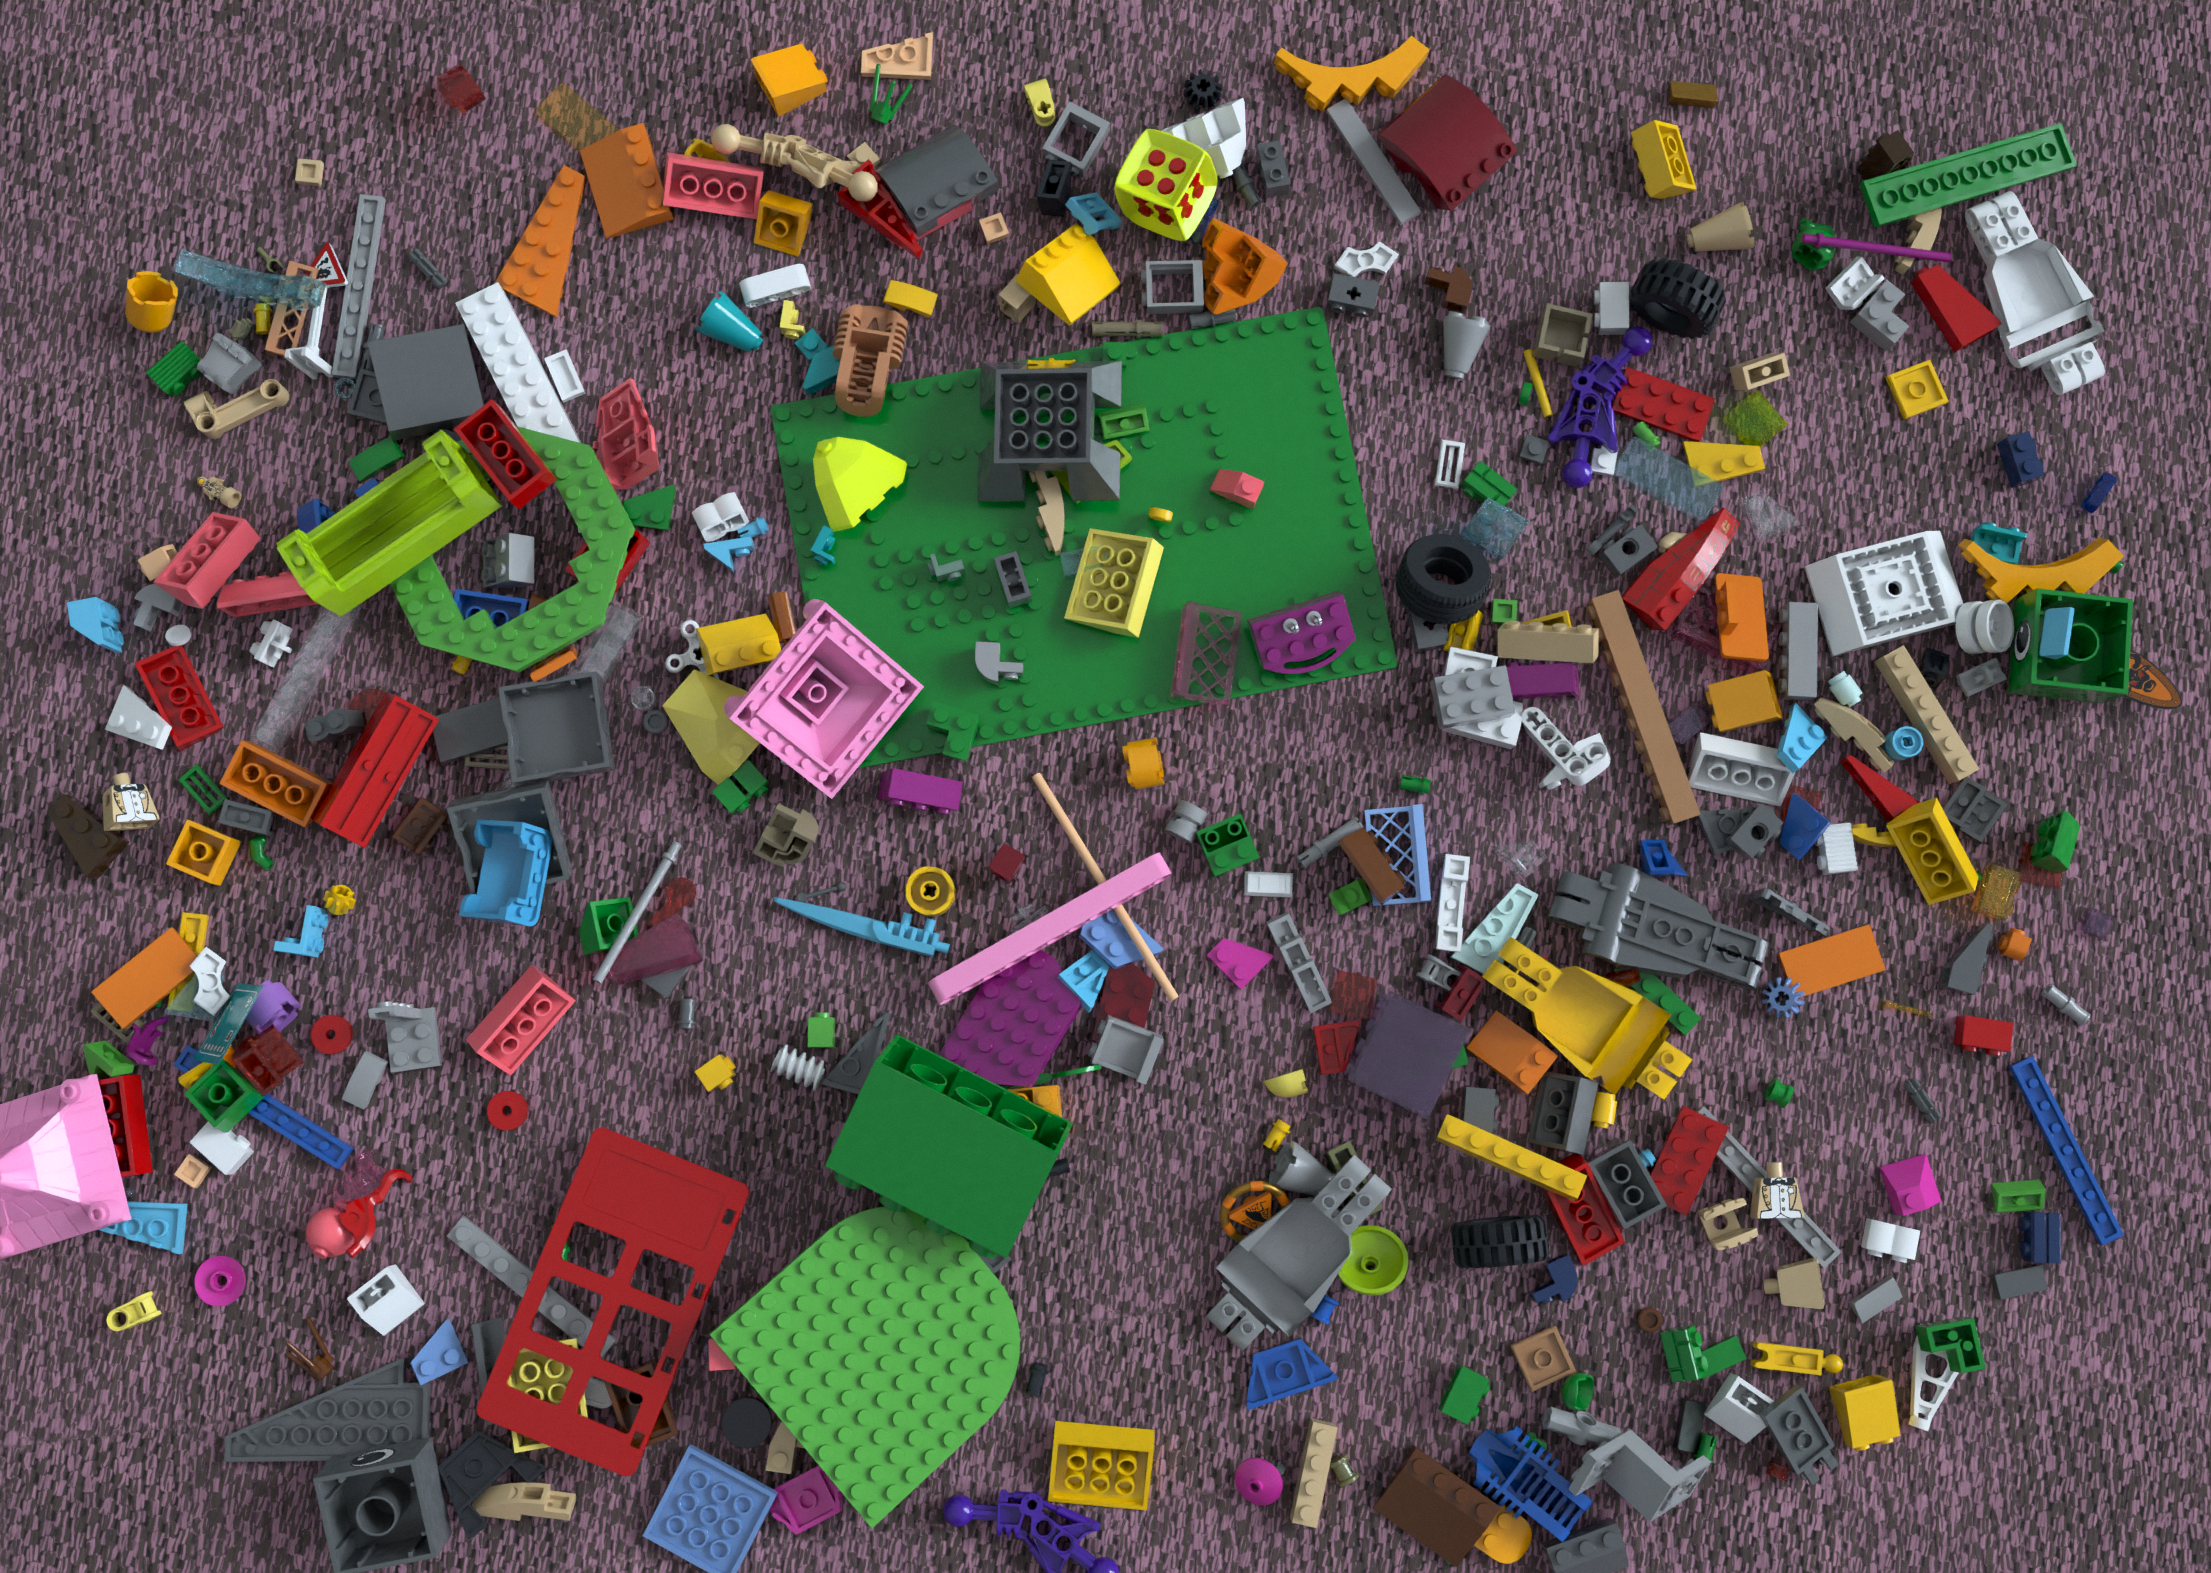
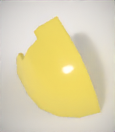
M1303 1069L1264 1081L1269 1091L1283 1098L1308 1093L1304 1082L1306 1079Z

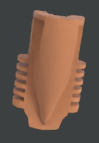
M859 304L851 305L841 311L832 352L833 356L840 361L835 388L836 404L848 414L869 417L876 415L882 409L889 370L897 369L901 365L908 329L907 320L897 311L879 306H862Z

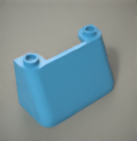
M477 819L474 837L478 845L485 847L477 895L467 894L462 899L459 916L505 924L534 926L539 919L553 842L551 833L546 829L524 822Z

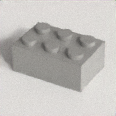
M1506 665L1434 677L1430 682L1439 729L1510 718L1515 713Z

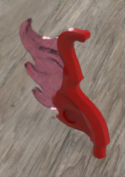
M377 1149L366 1150L359 1156L357 1161L358 1171L355 1177L349 1178L348 1172H345L343 1177L344 1195L339 1196L335 1189L332 1195L334 1205L339 1210L345 1212L338 1215L340 1224L354 1237V1244L345 1251L350 1258L356 1256L361 1250L364 1252L374 1236L376 1226L374 1206L382 1204L396 1180L403 1179L407 1183L412 1182V1176L402 1169L388 1170L375 1164L372 1156L377 1152Z

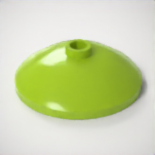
M1374 1225L1357 1227L1351 1234L1352 1251L1337 1274L1339 1279L1349 1289L1363 1295H1382L1392 1291L1403 1281L1407 1273L1408 1253L1405 1245L1397 1235L1383 1227ZM1368 1265H1371L1374 1267V1269L1368 1270L1366 1267Z

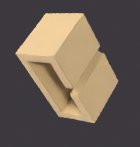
M1016 274L999 294L1000 310L1019 324L1036 304V298L1015 281L1018 276Z

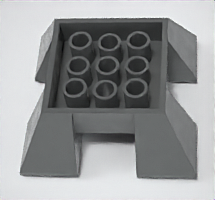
M1074 361L1069 368L1028 369V362L981 363L980 410H995L994 440L978 455L977 501L1025 502L1026 471L1067 470L1072 501H1120L1121 454L1094 440L1095 408H1121L1122 361ZM1044 393L1051 394L1050 397L1046 400L1040 399L1041 395ZM1067 416L1074 417L1070 423L1063 422ZM1019 417H1026L1023 423H1015ZM1042 417H1050L1048 422L1039 423ZM1042 440H1050L1047 446H1039Z

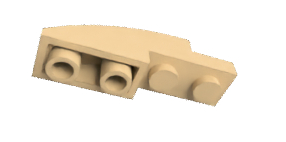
M1942 208L1909 218L1911 222L1907 228L1912 231L1906 239L1907 247L1924 250L1931 249L1939 229ZM1897 256L1895 262L1898 264L1894 271L1903 275L1910 268L1915 258Z
M1028 471L1031 482H1036L1039 490L1036 491L1040 504L1045 503V505L1038 507L1039 515L1035 517L1040 530L1045 529L1047 534L1044 541L1048 551L1053 550L1056 557L1060 555L1064 537V505L1057 476L1047 479L1044 471Z
M1822 697L1816 700L1814 703L1816 706L1815 712L1822 720H1828L1832 725L1830 729L1837 738L1842 737L1846 741L1854 736L1855 739L1853 741L1861 751L1865 750L1871 756L1869 760L1877 770L1881 768L1885 773L1893 766L1894 761L1880 746L1885 742L1886 737L1869 720L1845 705L1842 706L1833 700Z
M508 1483L489 1487L472 1503V1507L480 1516L520 1521L522 1515L570 1521L576 1502V1494L551 1491V1484Z

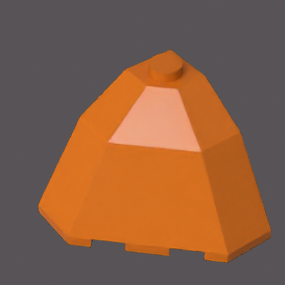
M1212 218L1202 238V248L1206 249V260L1202 261L1203 279L1206 280V291L1203 292L1204 304L1213 314L1217 315L1256 302L1278 284L1288 263L1277 251L1257 238L1218 219Z

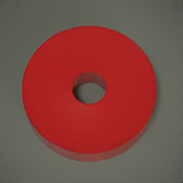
M327 1015L316 1021L311 1031V1040L314 1047L324 1054L343 1052L348 1048L353 1037L350 1023L338 1015ZM331 1030H334L336 1034L333 1039H330L328 1036Z
M503 1091L496 1094L490 1100L487 1107V1116L494 1127L505 1131L514 1130L520 1127L527 1119L528 1104L519 1093ZM506 1106H509L512 1109L510 1115H506L504 1113V1108Z

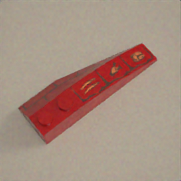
M1726 508L1718 510L1699 525L1700 527L1693 532H1689L1680 542L1665 550V553L1649 562L1621 596L1623 602L1651 630L1665 631L1707 579L1730 543L1740 523Z

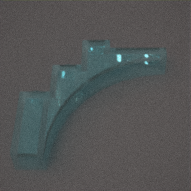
M182 248L178 251L172 271L173 273L214 287L219 292L238 299L250 297L269 305L282 303L300 311L320 307L327 284L306 275L285 276L254 271L207 258Z

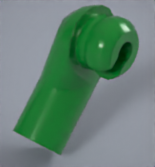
M257 835L249 841L250 857L267 872L275 863L263 852V847L267 844L266 838L263 835Z

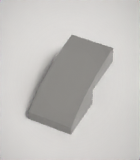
M368 1051L364 1052L350 1078L342 1099L364 1110L371 1100L376 1085L382 1079L388 1061Z

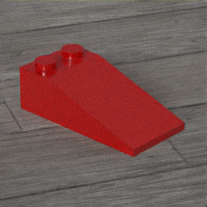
M1573 1153L1557 1163L1587 1175L1578 1199L1573 1202L1542 1187L1540 1189L1581 1265L1584 1266L1624 1244L1625 1241L1588 1162L1579 1154Z

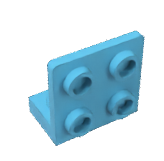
M307 905L301 940L285 937L284 942L275 941L273 951L318 958L319 953L324 948V939L321 938L323 928L325 929L328 924L326 909Z

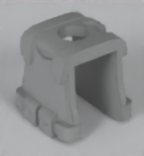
M216 332L207 354L198 363L197 370L224 391L235 394L250 376L260 371L263 365L256 356L243 346Z

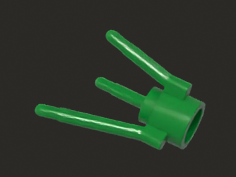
M877 64L872 99L868 111L872 112L870 118L887 125L889 120H893L896 111L911 90L912 84H908L891 109L892 106L888 103L896 84L894 80L891 81L884 101H878L876 104L881 65Z

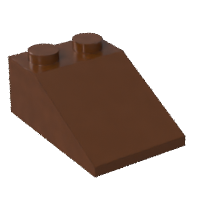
M654 1358L628 1369L646 1377H652L658 1361ZM604 1381L621 1430L624 1433H629L643 1398L640 1394ZM668 1395L646 1447L678 1435ZM636 1431L631 1445L639 1448L644 1434Z

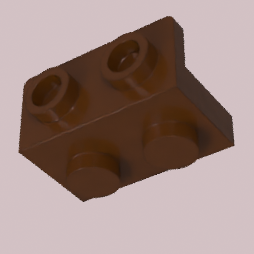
M420 796L391 836L419 855L421 851L425 852L433 842L431 837L436 831L440 832L445 827L447 814Z

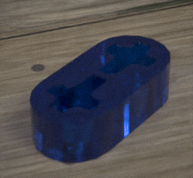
M2108 471L2104 472L2081 504V508L2090 514L2095 512L2115 484L2117 477Z

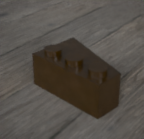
M1899 130L1892 134L1886 132L1876 140V144L1868 150L1869 153L1860 160L1862 163L1856 170L1865 181L1906 169L1911 165L1910 161L1913 159L1914 152Z
M63 794L47 812L83 873L88 878L98 880L129 843L117 831H104L103 819L76 797Z

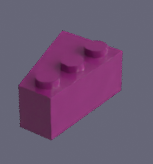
M1533 661L1531 665L1521 666V663L1518 662L1507 663L1506 668L1513 699H1535V697L1550 696V699H1557L1558 696L1572 695V698H1579V673L1573 662L1555 661V664H1545V661Z
M892 768L883 771L881 774L877 800L886 801L896 806L912 805V808L917 810L936 809L935 813L950 815V811H957L959 808L963 782Z

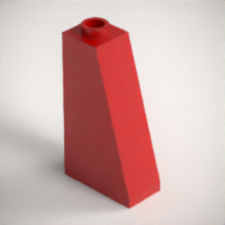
M1938 264L1930 269L1928 266H1925L1915 273L1917 277L1911 284L1954 353L1988 335L2002 325L1995 315Z

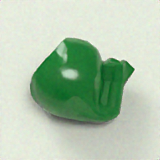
M1803 218L1799 222L1800 232L1792 245V256L1807 269L1812 271L1820 270L1832 260L1835 247L1821 246V248H1817L1812 244L1801 243V237L1803 234L1816 235L1817 233H1822L1826 237L1835 238L1834 230L1829 225L1815 223Z

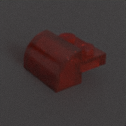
M274 1024L255 1037L248 1036L238 1045L232 1055L233 1062L262 1096L283 1083L284 1076L304 1063L300 1055Z

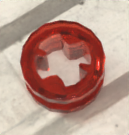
M1769 1461L1770 1469L1766 1470V1474L1788 1482L1787 1473H1790L1791 1469Z

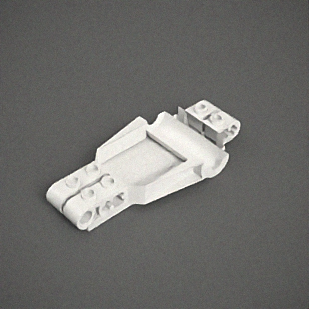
M2009 191L1965 211L1966 226L1987 266L1983 281L1993 314L2002 323L1998 327V331L2010 363L2016 368L2028 366L2030 372L2041 367L2050 387L2057 395H2062L2081 385L2103 377L2105 373L2104 365L2093 345L2097 341L2095 335L2104 332L2101 323H2097L2092 316L2093 307L2089 300L2094 296L2057 247L2052 243L2038 239L2017 196ZM2086 315L2093 326L2088 330L2019 360H2015L2009 351L2010 348Z

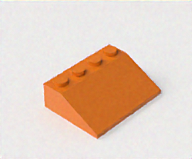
M644 123L620 129L580 150L606 239L674 219L670 206L663 205L664 184Z

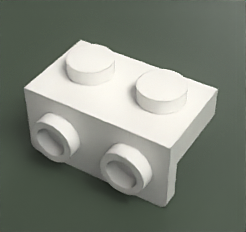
M1856 257L1825 289L1840 310H1854L1863 304V300L1869 294L1878 289L1884 277L1882 274H1874L1863 257Z

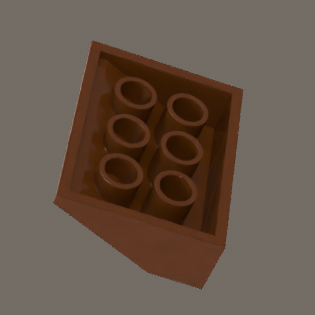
M1415 1445L1412 1446L1373 1506L1374 1510L1455 1567L1459 1565L1486 1531L1501 1508L1488 1496Z

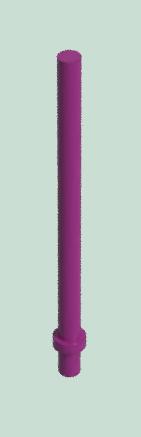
M1817 233L1816 235L1803 234L1801 237V243L1812 244L1817 248L1828 246L1949 262L1951 260V253L1826 237L1822 233Z

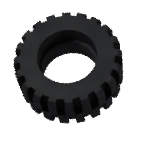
M1656 258L1650 260L1642 267L1629 293V302L1633 311H1636L1640 318H1644L1645 322L1656 326L1657 329L1664 330L1671 335H1678L1681 338L1689 337L1690 339L1702 338L1712 331L1725 306V292L1722 290L1721 285L1714 281L1713 277L1706 275L1701 269L1692 267L1693 265L1684 264L1675 259L1662 258L1660 260Z
M1515 1215L1456 1222L1451 1227L1454 1262L1459 1268H1493L1530 1264L1547 1260L1550 1254L1546 1220L1542 1215Z

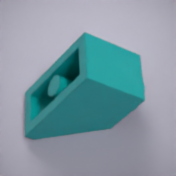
M834 345L831 347L824 346L817 351V354L813 355L803 383L807 396L836 383L840 361L832 354Z

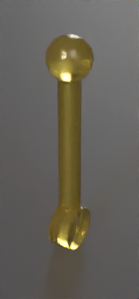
M1890 1000L1883 1001L1885 1009L1895 1008L1933 1017V1012L1895 1004Z

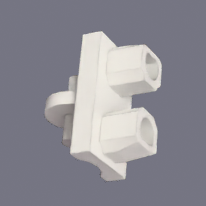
M273 619L272 622H263L260 630L265 636L261 643L257 641L253 643L249 651L254 655V659L274 668L283 651L287 653L292 651L286 645L293 629Z

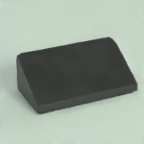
M1681 1398L1673 1448L1697 1453L1707 1403Z

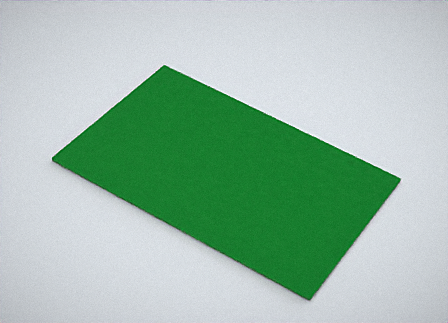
M1315 307L1215 325V327L1209 326L1163 335V337L1154 336L1126 341V368H1122L1121 408L1144 404L1150 430L1103 440L1098 413L1119 408H1095L1094 440L1103 445L1117 440L1132 456V461L1120 469V501H1080L1077 504L1075 501H1072L1071 496L1060 485L1064 505V537L1060 555L1056 557L1053 550L1048 551L1044 541L1047 534L1045 529L1040 530L1035 517L1039 515L1038 507L1045 505V503L1040 504L1036 491L1039 490L1036 482H1031L1028 471H1026L1025 502L977 501L978 455L994 440L995 410H980L981 368L887 384L881 411L869 417H859L843 411L836 404L835 394L773 405L770 410L805 605L813 599L826 602L924 686L857 769L943 753L948 734L929 729L926 725L933 701L980 715L981 720L972 746L977 747L1396 668L1397 659L1323 309ZM1103 346L1015 362L1049 360V358H1054L1055 360L1103 361ZM1044 393L1041 395L1040 399L1046 400L1050 397L1051 394ZM1067 416L1063 422L1070 423L1074 417ZM1019 417L1015 423H1023L1026 417ZM1042 417L1039 423L1048 422L1050 417ZM835 437L862 440L904 460L907 463L903 482L897 488L891 487L883 495L885 499L872 511L868 508L859 517L861 521L856 526L833 532L835 542L830 551L826 550L825 552L835 558L834 566L829 563L824 566L814 560L815 556L811 553V548L822 527L825 525L830 528L815 484L813 458L817 443ZM1042 440L1039 446H1047L1050 440ZM1219 469L1244 472L1264 481L1262 491L1253 510L1210 491ZM1044 471L1047 479L1053 477L1049 471ZM1150 507L1173 512L1172 521L1162 522L1149 518ZM1090 528L1153 538L1164 547L1139 638L1112 633L1064 618ZM1017 551L1031 593L1032 602L1009 609L994 564V558ZM935 553L938 566L962 559L965 574H962L961 578L955 581H948L947 579L938 581L936 575L931 576L927 563L932 561L930 554ZM1335 591H1339L1344 595L1356 641H1353L1339 657L1321 668L1297 674L1270 671L1264 669L1259 664L1247 619ZM976 641L1000 643V662L1023 663V677H1018L1017 680L1003 679V676L999 675L998 685L983 679L977 670L975 662ZM1331 648L1312 659L1284 663V668L1311 665L1327 657L1335 648Z

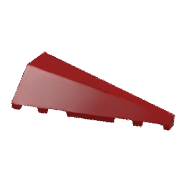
M868 159L852 174L859 171L872 174L878 183L876 195L870 201H857L851 196L848 187L845 186L837 193L840 205L918 259L922 253V248L906 224L889 191L886 190L872 162Z

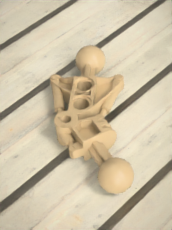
M730 124L717 126L711 134V142L716 151L722 154H731L740 149L761 154L760 163L776 165L777 167H782L784 164L791 165L792 171L806 177L817 188L837 182L848 187L851 196L855 200L862 202L870 201L877 193L878 183L872 174L863 171L852 174L859 167L858 162L841 160L806 144V140L802 137L795 135L784 137L765 133L764 139L761 140L740 135L738 130Z

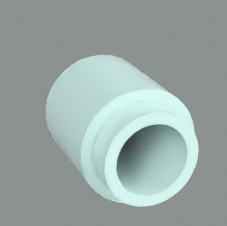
M1845 671L1828 681L1830 684L1829 689L1842 706L1847 704L1848 707H1851L1861 700L1859 696L1862 694V691L1851 675H1847Z

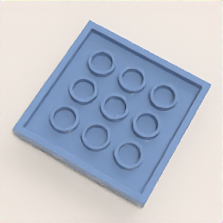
M691 1444L686 1450L643 1537L708 1573H737L778 1492Z

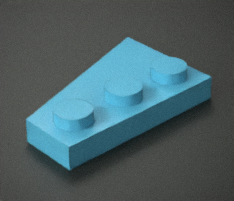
M1796 702L1788 708L1790 715L1785 720V734L1781 736L1776 755L1792 773L1800 769L1828 738L1821 727L1816 725Z

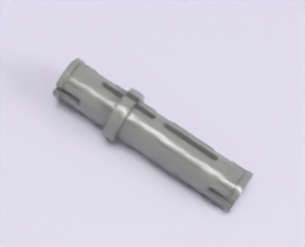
M1353 817V819L1321 841L1316 840L1313 842L1312 847L1296 856L1299 864L1302 863L1301 867L1306 869L1318 859H1324L1327 857L1328 852L1340 845L1338 843L1340 839L1363 828L1361 822H1357L1359 819Z

